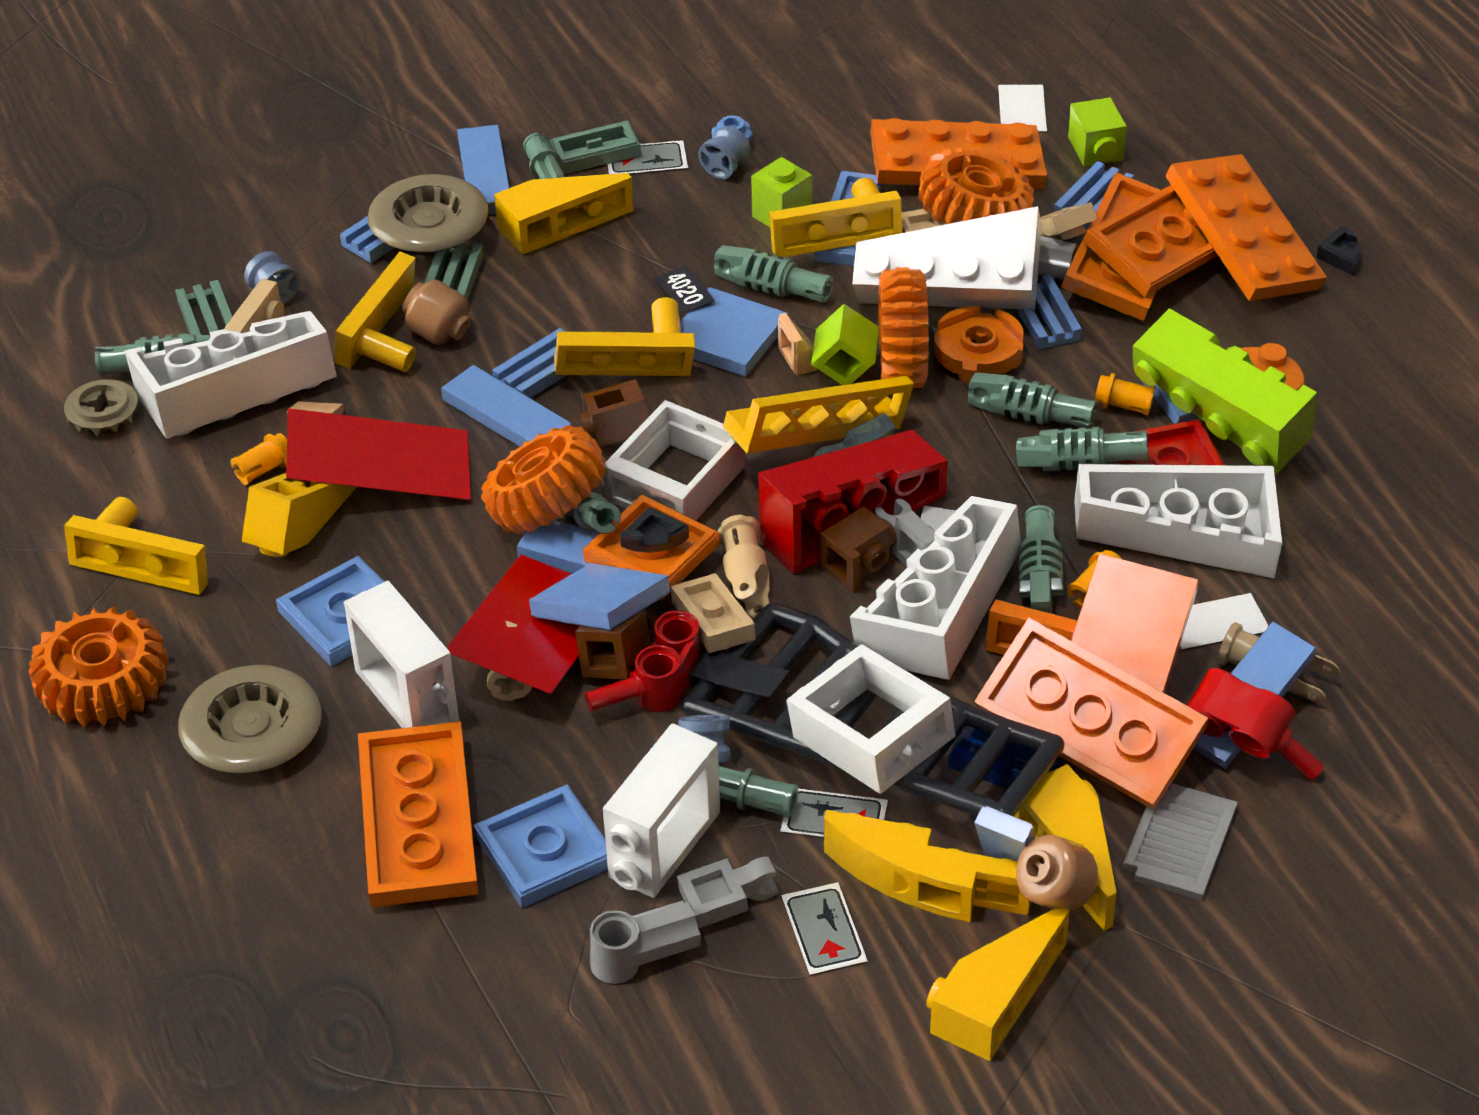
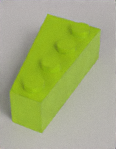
M1169 308L1133 345V368L1136 375L1145 384L1152 387L1157 385L1168 393L1172 402L1180 410L1186 413L1192 411L1205 421L1206 426L1215 436L1222 440L1228 438L1239 446L1245 457L1254 465L1274 466V473L1277 475L1313 437L1317 400L1316 391L1306 385H1303L1298 391L1284 384L1287 380L1286 374L1272 366L1263 372L1254 366L1250 360L1249 353L1235 345L1228 347L1226 350L1221 348L1219 340L1214 333Z

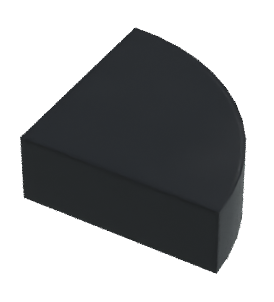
M1341 226L1318 246L1316 258L1353 276L1360 267L1362 256L1356 234L1349 228Z
M649 507L620 534L621 547L646 553L669 550L689 539V526Z

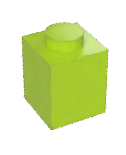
M1111 97L1072 103L1070 105L1068 138L1083 166H1092L1097 161L1110 163L1124 160L1127 126Z
M780 157L751 176L752 217L770 227L769 212L812 205V174L783 157Z
M843 304L816 329L811 365L841 385L852 384L876 361L879 326Z

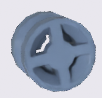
M723 126L714 133L712 139H709L700 146L698 159L701 166L711 176L718 179H727L736 171L738 166L749 159L751 146L746 136L737 128Z
M264 251L257 254L250 260L245 269V282L252 290L260 279L277 282L280 301L283 304L289 302L299 289V274L291 266L286 265L282 257L273 251Z
M697 715L678 719L680 727L718 743V762L730 760V747L725 744V733L730 729V717Z

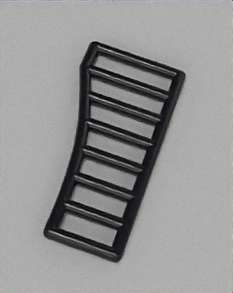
M769 603L752 620L755 623L756 640L730 647L724 653L746 659L775 624L796 630L795 634L767 666L790 670L811 644L818 640L833 652L806 683L807 685L858 646L817 616L777 603ZM701 679L681 703L682 711L688 716L720 715L730 717L729 730L839 768L793 738L788 706L774 723L751 716L766 699V696L744 692L731 708H727L709 701L722 685ZM867 689L840 709L834 717L852 728L878 695ZM945 694L951 700L955 737L891 787L974 816H978L982 806H988L1014 817L1064 750V740L1059 735L1005 718ZM897 708L879 731L904 712ZM967 725L991 734L952 785L927 777ZM1011 742L1036 750L999 801L973 793Z

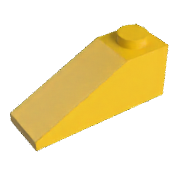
M628 173L533 179L494 194L497 228L522 255L634 211L632 177Z
M286 473L250 486L242 542L259 547V551L268 556H287L289 552L308 545L357 487L287 479Z
M1066 764L1045 774L1014 817L1030 823L1033 827L1035 838L1053 834L1082 844L1093 854L1098 866V882L1093 895L1082 906L1105 931L1113 927L1117 891L1099 799L1090 782L1081 780L1072 768Z
M1052 909L959 959L946 979L943 977L937 978L928 994L926 1002L927 1008L931 1009L930 1033L991 1061L1066 946L1070 910Z

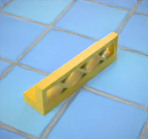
M907 376L756 398L752 400L750 408L727 411L723 427L747 454L896 430L901 427L914 383ZM894 394L892 400L888 397V395Z

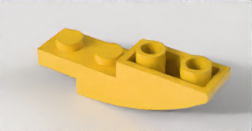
M826 810L824 816V853L844 870L883 894L910 906L966 922L971 921L974 906L1028 916L1031 901L1021 893L1017 884V861L1008 858L1000 859L967 853L954 848L945 849L931 846L932 829L919 827L910 823H897L864 817L856 813Z

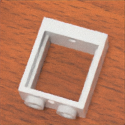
M665 400L606 461L604 465L606 472L603 475L605 499L627 509L643 494L696 521L744 469L745 451L725 430L723 423ZM670 445L709 461L688 485L648 469Z
M386 581L344 601L355 671L402 728L459 722L450 652L389 581Z
M863 644L859 645L842 659L836 661L830 668L806 686L801 687L787 699L793 738L879 794H882L955 737L950 698ZM867 689L904 712L870 739L832 716Z
M672 723L603 807L608 877L615 880L621 887L628 890H637L654 898L720 814L717 742Z

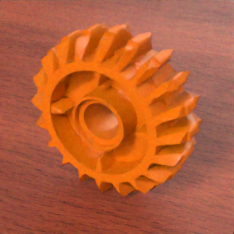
M958 147L956 151L944 149L942 153L934 154L932 159L928 161L926 168H923L919 180L921 183L918 199L923 203V210L932 213L934 221H943L945 225L1033 207L1034 189L1029 185V179L1024 175H1019L1017 167L1008 166L1005 159L998 160L993 158L991 153L988 155L981 154L976 149L968 152Z
M895 267L894 270H883L879 277L878 335L881 379L907 376L914 383L913 388H923L928 377L929 356L926 277L920 269H910L909 267Z
M568 425L561 429L552 428L544 435L539 433L533 440L529 442L524 441L523 445L517 450L510 451V455L505 460L499 461L497 468L489 472L486 477L487 481L481 487L483 491L481 499L485 503V509L496 524L500 525L505 532L513 531L514 534H519L526 530L533 532L541 525L549 526L553 520L559 517L564 518L565 513L571 509L578 508V503L585 498H589L592 494L591 490L599 486L601 483L600 478L606 472L604 466L606 460L601 454V448L595 439H592L582 427Z
M113 606L106 613H99L95 607H93L90 614L84 616L73 612L71 621L67 623L55 621L54 632L41 633L40 644L32 647L33 655L31 657L32 661L29 662V674L35 696L39 698L40 704L44 705L50 716L59 715L65 724L77 719L85 728L92 720H98L105 727L108 719L119 717L125 722L127 712L131 710L143 712L145 701L157 700L158 688L166 685V671H168L167 664L169 662L163 638L159 635L158 629H153L148 618L136 617L133 610L126 611L120 615L115 606Z

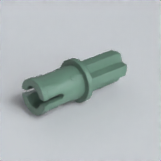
M533 133L526 137L523 148L530 159L529 168L532 175L538 179L565 177L561 170L563 163L561 156L555 150H552L548 137L542 134L540 139L539 133Z
M591 492L592 494L589 498H585L578 503V508L571 509L566 513L581 528L596 530L601 533H610L616 529L615 526L610 524L611 520L620 523L621 520L619 509L614 504L607 502L601 494Z
M719 766L721 799L736 802L737 808L745 810L749 806L780 814L787 818L792 816L798 799V785L757 776L755 770L750 768L746 769L745 772H740Z

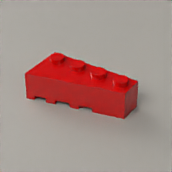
M909 430L758 472L760 543L795 575L820 562V533L864 506L874 513L875 508L880 506L887 514L893 515L895 500L899 498L905 500L910 505L911 510L915 512L946 496L948 460L914 430Z

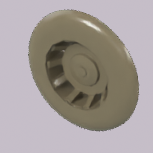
M424 174L402 179L382 190L370 205L368 224L374 235L390 246L407 251L436 252L459 245L476 235L484 226L488 218L489 209L482 192L471 183L449 175Z
M270 665L236 667L209 678L191 693L184 703L179 716V737L185 750L195 760L209 768L229 773L263 771L289 761L309 745L320 726L322 717L321 703L312 686L304 678L290 670Z

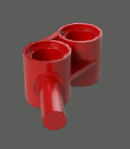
M678 610L661 615L656 620L654 626L655 641L652 646L641 650L636 656L635 671L630 672V678L584 693L590 712L637 697L639 704L644 709L651 712L661 713L677 707L693 678L688 673L701 657L700 625L698 619L693 614Z
M1211 668L1208 670L1186 705L1208 717L1209 725L1203 732L1204 734L1220 738L1223 737L1230 726L1231 729L1228 733L1230 740L1251 756L1267 759L1271 756L1272 752L1277 751L1309 780H1313L1320 775L1324 765L1291 736L1292 730L1289 725L1296 712L1288 701L1272 691L1259 689L1241 681L1236 676L1222 669Z

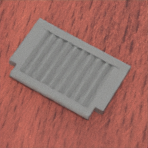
M1171 783L1169 790L1166 791L1155 810L1146 806L1122 867L1127 871L1135 873L1134 882L1202 901L1237 810L1238 802Z

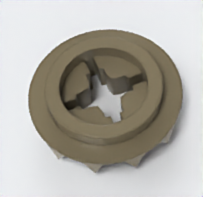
M111 379L96 380L75 389L65 401L64 412L68 425L75 426L79 434L90 430L96 436H99L104 430H111L116 433L118 425L132 424V415L139 412L138 397L135 390L122 381ZM104 402H107L108 407L103 412H99L101 407L104 406Z

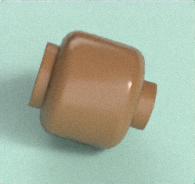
M437 279L430 280L425 284L422 282L417 283L408 293L402 306V311L405 313L406 326L436 346L447 343L451 338L456 341L460 340L467 332L471 323V318L467 316L469 303L465 296Z
M1053 834L1038 836L1029 842L1019 855L1016 865V881L1021 893L1031 902L1051 909H1069L1071 911L1086 904L1093 895L1098 882V866L1093 854L1082 844Z

